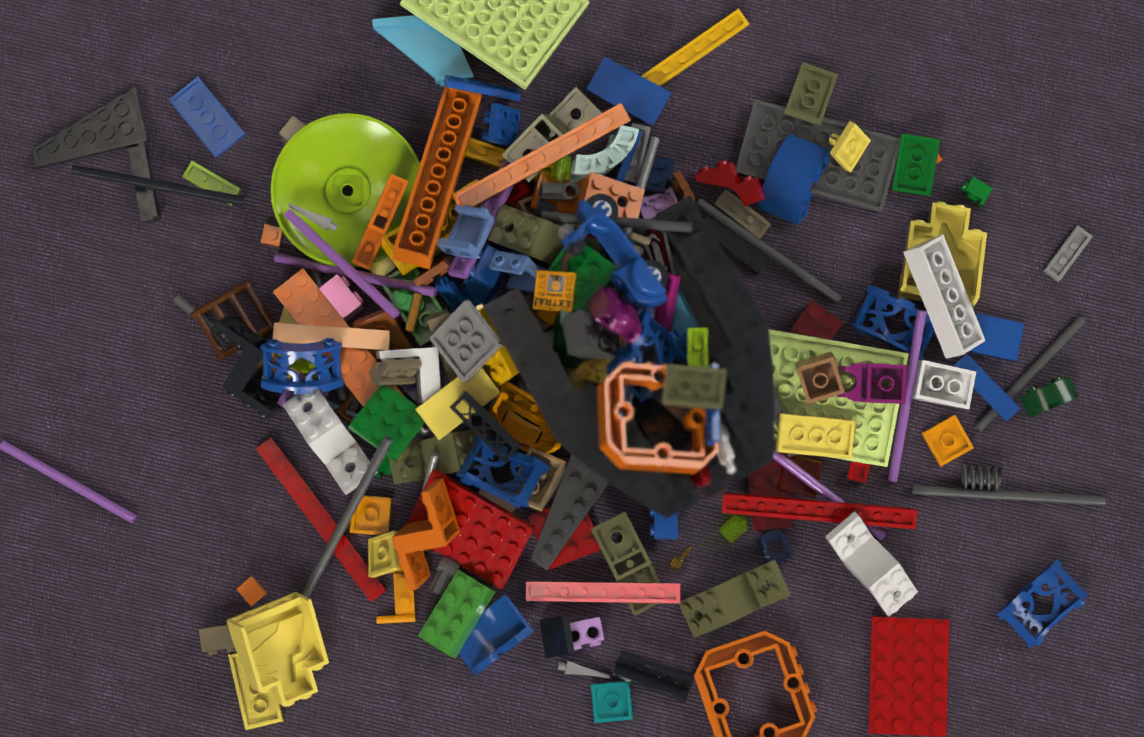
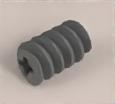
M965 464L962 465L961 483H963L965 489H967L968 484H971L972 489H975L976 484H979L980 490L983 489L984 485L987 486L988 490L994 485L995 490L998 491L1002 480V467L997 472L995 466L992 467L991 471L988 466H985L982 471L980 465H977L975 470L973 465H969L968 469H966Z

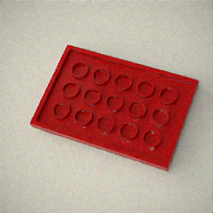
M434 469L423 491L436 479H444L460 533L447 546L433 548L432 550L459 562L461 567L503 590L535 526ZM422 493L407 523L428 519V511L422 501Z
M871 617L868 733L946 736L949 620Z

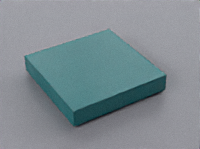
M618 681L590 684L594 723L633 719L629 682Z

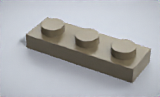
M725 190L714 204V206L759 239L771 226L770 222L749 206H743L742 201L728 190Z

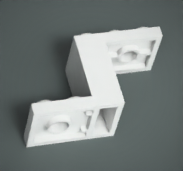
M436 347L376 351V359H381V362L395 360V358L414 359V357L421 360L422 366L416 372L418 403H424L441 389L439 356Z
M311 390V394H297L284 403L283 407L309 446L326 465L345 495L357 488L370 461L350 431L335 414L320 390ZM312 405L310 411L304 412L307 406ZM350 466H356L354 471L347 472Z
M853 512L825 536L845 567L871 592L888 617L897 612L902 605L918 593L899 562L871 535L856 512Z

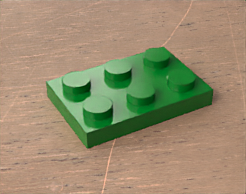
M908 134L901 135L893 191L931 196L940 139Z

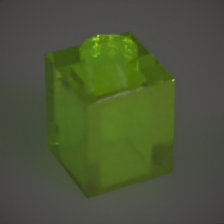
M735 514L718 531L732 544L749 529L746 526L748 522L742 515L737 516Z

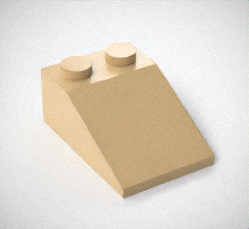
M530 447L526 455L537 457L549 466L547 473H542L528 500L530 507L542 511L561 481L565 472L566 461ZM520 466V468H519V470H518V472H517L519 475H521V474L519 473V471L522 470V468H523V467H521V466ZM516 490L514 494L519 495L521 491Z

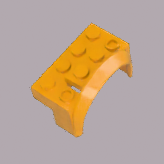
M508 381L503 384L499 389L500 394L494 398L487 412L521 445L520 450L528 452L529 448L532 447L550 455L558 450L561 444L556 441L533 397ZM514 412H516V413L520 414L521 416L527 418L528 420L532 421L533 423L537 424L538 426H535V425H533V424L527 422L526 420L522 419L521 417H519V416H518L517 414H515ZM541 431H542L543 434L541 435V437H540L538 443L535 444L536 440L538 439V437H539V435H540V433H541Z

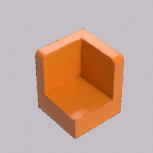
M252 576L236 589L250 606H253L262 597L268 595Z

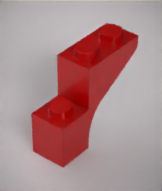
M727 160L716 163L717 167L712 169L709 166L701 168L699 173L694 175L697 182L731 188L739 195L743 206L765 200L759 178L753 179L752 176L742 178L741 183L734 162L728 163Z

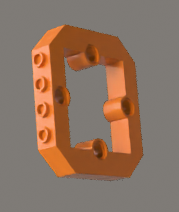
M624 361L597 386L600 449L619 469L694 474L702 469L719 451V442L714 446L706 444V408L690 407L691 410L682 418L684 428L692 432L693 453L672 451V448L666 443H659L651 450L626 448L625 423L633 417L634 410L631 404L624 401L623 385L646 386L652 391L664 388L667 364L656 366L649 362L634 364L633 361ZM618 410L623 413V417L619 415ZM657 452L661 453L662 458L658 456Z
M761 631L704 652L694 673V678L714 737H731L725 716L729 713V704L724 699L718 698L709 670L732 662L740 668H748L753 663V655L773 648L784 676L782 681L783 687L790 693L799 722L777 728L773 723H764L759 728V735L755 737H765L763 732L767 727L773 728L774 734L772 737L807 736L815 719L814 713L817 712L814 701L810 702L808 694L811 692L807 682L803 683L801 676L804 675L801 664L797 665L795 657L798 654L794 645L791 646L789 642L767 631ZM741 653L748 655L749 659L745 664H741L738 661V656ZM791 677H795L798 681L795 688L788 686L787 682ZM721 702L724 704L725 709L722 713L718 714L714 711V706L716 703Z

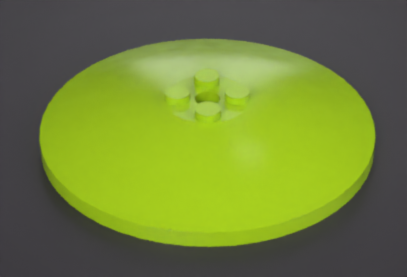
M351 113L329 115L317 119L295 133L277 158L271 179V201L275 217L286 237L301 252L316 261L337 266L295 227L284 214L289 209L293 210L289 207V204L292 203L308 211L332 218V222L338 224L336 231L331 229L326 231L306 216L293 210L352 267H359V265L352 263V260L390 175H396L409 182L386 234L399 227L402 223L420 166L419 160L404 137L380 120ZM349 185L353 188L351 196L343 195L342 188ZM381 245L373 263L388 256Z

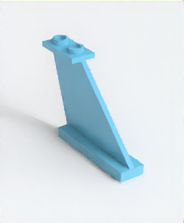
M417 16L372 19L374 31H377L435 79L436 85L440 84V87H445V75L474 80L473 73L460 45Z

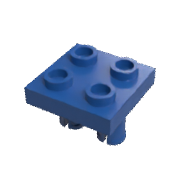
M492 103L491 112L486 111L484 113V116H489L483 117L484 122L489 123V130L482 132L483 135H487L482 136V140L509 148L518 139L520 111L498 103Z

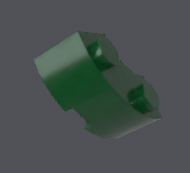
M1062 376L1051 379V384L1039 389L1034 386L1025 390L1027 394L1020 396L1029 418L1079 398L1070 376L1062 379Z

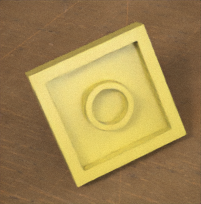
M849 121L841 136L835 133L831 135L835 139L829 138V144L834 146L830 152L831 156L846 171L851 172L871 140L855 123Z
M391 531L368 539L369 577L375 578L400 570L399 556L393 546L392 538L397 531Z

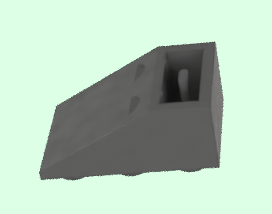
M578 310L562 318L569 355L587 359H613L622 348L619 343L618 334L605 328L594 319L591 313Z

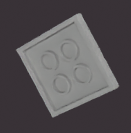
M465 300L429 338L463 383L468 382L504 345L470 300Z

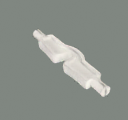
M720 419V441L717 455L721 464L726 465L727 472L734 473L736 468L732 461L734 453L729 443V432Z

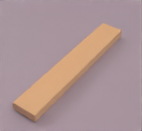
M274 323L273 339L285 343L303 344L322 341L325 338H333L335 341L342 343V347L389 350L390 331Z

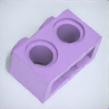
M600 617L570 623L571 631L575 630L580 635L579 640L573 642L574 650L582 649V644L589 643L590 647L601 645L604 636ZM592 626L596 627L599 631L598 636L595 638H590L587 634L588 628Z

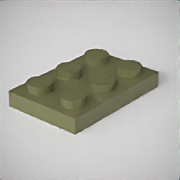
M802 62L784 114L820 126L838 74Z
M667 364L662 404L723 410L727 369Z

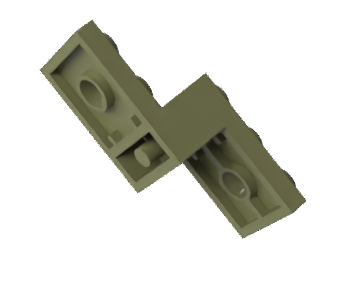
M626 512L591 528L617 583H661ZM614 532L622 534L623 539L620 543H614L611 540V535ZM628 603L634 616L659 604Z

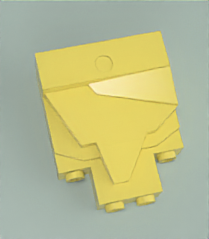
M933 202L929 212L928 223H925L923 220H911L908 227L905 251L917 244L939 235H944L974 309L980 297L987 233L979 229L968 230L971 208H966L964 205L952 206L947 205L945 202ZM904 255L897 298L902 297L923 302Z
M294 592L226 620L240 663L245 666L247 676L254 690L259 693H265L272 688L275 701L285 707L295 704L297 700L308 699L312 694L318 692L312 670L322 669L324 665L329 664L311 599Z

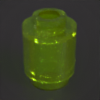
M565 156L553 163L550 176L554 177L553 181L564 183L565 180H569L573 164L571 156Z

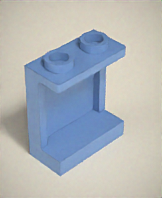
M456 205L454 209L457 211L458 217L448 239L439 238L437 245L446 255L477 259L495 219L490 214V211L484 207L473 208L469 205Z
M496 251L489 267L492 270L506 272L510 276L506 288L509 291L518 288L521 293L534 295L536 273L539 269L528 256Z

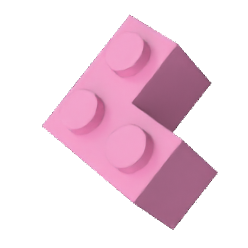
M337 274L319 289L345 322H348L364 309L362 306L364 301L356 291L353 293L348 288L350 283L344 276L340 278Z

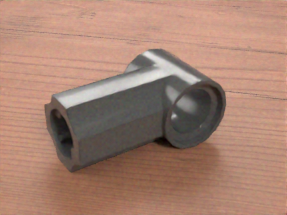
M541 182L539 187L540 200L570 202L580 192L579 186L575 182ZM566 188L571 189L572 196L566 194Z
M444 555L437 567V573L429 590L442 596L461 564Z

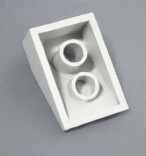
M918 360L912 399L969 409L976 371Z

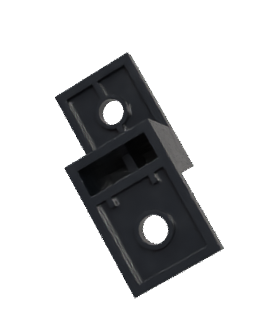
M230 315L218 320L213 327L217 330V333L222 337L231 339L235 346L245 349L222 387L226 389L229 395L241 399L245 406L256 409L260 416L271 419L280 413L283 407L277 404L278 400L254 385L263 369V350H261V345L268 341Z

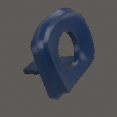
M780 529L767 532L758 539V546L766 563L775 560L778 564L791 557L789 542ZM772 540H778L782 544V551L777 555H773L768 551V543Z

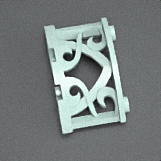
M622 125L618 128V132L615 135L609 137V141L603 151L591 155L577 154L575 160L567 165L565 179L577 183L590 172L602 176L606 175L631 151L639 129Z

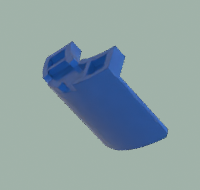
M789 134L780 146L768 170L762 187L765 200L759 202V209L799 225L808 212L813 194L809 192L813 182H818L829 164L830 150Z
M503 595L483 612L460 650L459 655L476 676L500 657L499 653L501 651L505 654L534 631L508 596Z

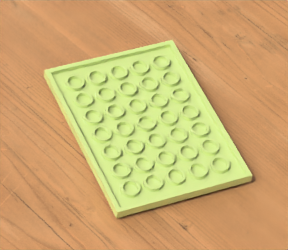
M401 0L400 5L526 90L590 2L588 0Z
M769 329L773 382L783 413L856 420L852 459H836L888 467L899 404L855 402L845 397H837V395L807 404L795 362L832 351L837 369L838 366H849L855 363L907 365L909 354ZM838 370L844 392L853 389L855 386L854 376L851 373ZM884 378V381L881 382L883 389L890 386V381H887V378ZM774 421V447L776 448L778 429Z

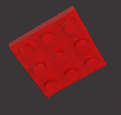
M551 507L527 516L530 524L535 526L533 532L537 543ZM588 513L548 570L601 550L591 531L593 525Z

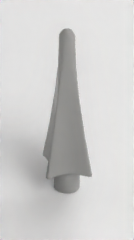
M292 203L289 204L290 208L306 216L324 230L331 229L336 231L338 224L332 222V218L308 211Z
M568 660L566 663L559 662L558 670H563L564 674L610 678V674L595 671Z

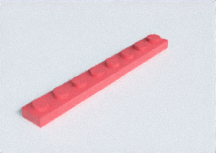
M526 581V601L681 603V583Z

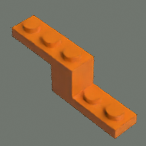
M393 174L390 175L352 263L370 270L382 243V236L388 230L409 181Z

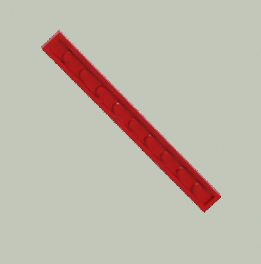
M269 438L257 447L256 450L324 541L328 543L337 526L336 522L275 441ZM343 534L333 553L369 601L373 602L387 590L377 577L368 576V565L345 534Z
M723 492L722 513L842 523L853 512H856L865 525L916 529L918 511L916 508Z

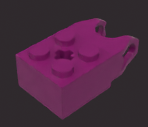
M601 285L587 302L594 319L608 330H612L623 337L625 341L634 343L640 336L642 326L636 315L637 311L624 297H619L614 289L611 287L607 289Z
M855 363L849 366H838V370L851 373L854 376L855 386L850 391L837 395V397H845L855 402L905 404L907 365ZM884 378L890 381V386H887L886 389H883V386H881Z

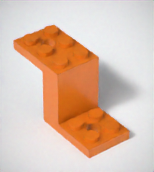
M539 172L530 209H536L540 199L539 187L541 182L567 183L572 181ZM590 172L576 183L579 186L580 192L572 201L543 200L556 205V212L577 214V206L580 200L587 201L593 195L606 194L612 197L616 203L618 198L624 199L626 205L625 207L618 205V217L638 218L645 190ZM565 189L566 194L572 196L571 189Z
M443 478L436 479L422 492V501L426 505L428 519L407 523L392 537L393 546L397 550L399 564L403 568L404 579L410 591L417 590L431 576L423 550L447 546L460 533Z

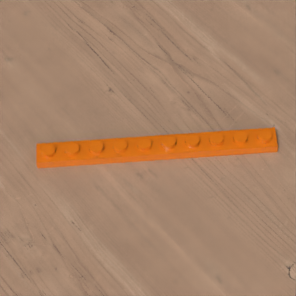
M620 103L452 196L457 205L474 207L626 124L631 119L623 104Z

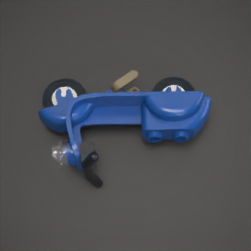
M596 194L587 201L580 200L577 206V219L581 225L579 229L575 231V226L573 224L568 225L567 223L558 229L557 237L562 239V243L565 246L562 251L564 254L561 257V271L568 272L569 260L573 256L579 257L586 248V242L583 239L587 234L591 233L598 239L619 269L615 270L612 274V282L617 288H620L625 300L629 304L640 308H652L664 304L667 301L664 294L666 293L665 287L668 282V273L665 267L654 260L644 261L640 256L643 254V249L633 245L635 242L649 245L650 239L633 232L628 234L621 231L615 223L619 211L618 205L612 197L606 194Z

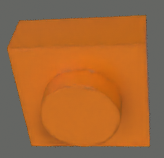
M265 224L261 243L280 247L283 236L282 229Z

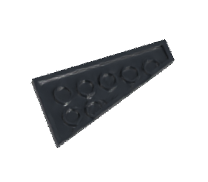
M136 86L122 96L116 97L115 100L107 105H103L83 117L74 125L65 128L56 136L50 137L32 148L36 167L41 168L135 146L140 142H149Z

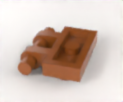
M678 171L673 174L671 185L677 194L680 192L684 199L691 196L695 203V196L682 173Z

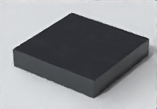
M569 615L539 620L545 658L575 654Z

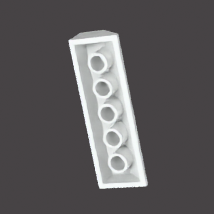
M939 235L904 251L906 261L945 358L963 355L983 343L985 338L944 235Z

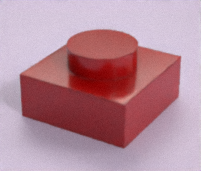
M851 461L847 479L866 483L870 464Z

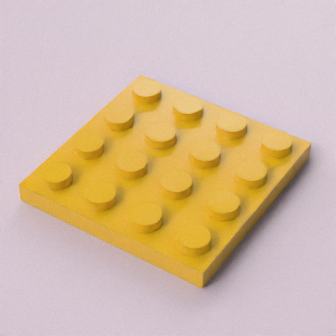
M483 305L476 306L475 308L499 337ZM504 345L482 367L497 389L519 373Z

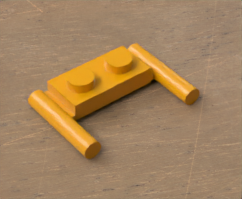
M400 566V570L391 572L394 573L396 615L376 616L377 624L416 622L414 590H409L404 579L403 568Z

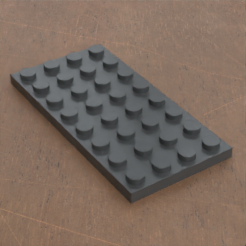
M755 99L736 165L737 173L765 181L776 153L789 134L819 145L831 152L834 146L829 144V138L835 139L831 136L834 133L841 136L847 124L823 118L819 126L784 114L786 107ZM860 128L871 141L851 172L846 171L830 154L828 166L823 171L818 182H813L809 192H812L814 195L882 213L901 139Z

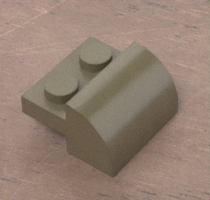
M420 359L385 360L384 362L375 363L369 371L371 381L377 386L416 383L415 374L421 368L422 363Z

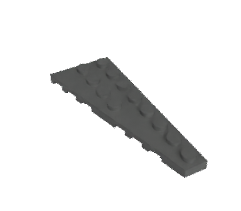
M573 454L570 457L531 558L533 562L546 571L609 483Z

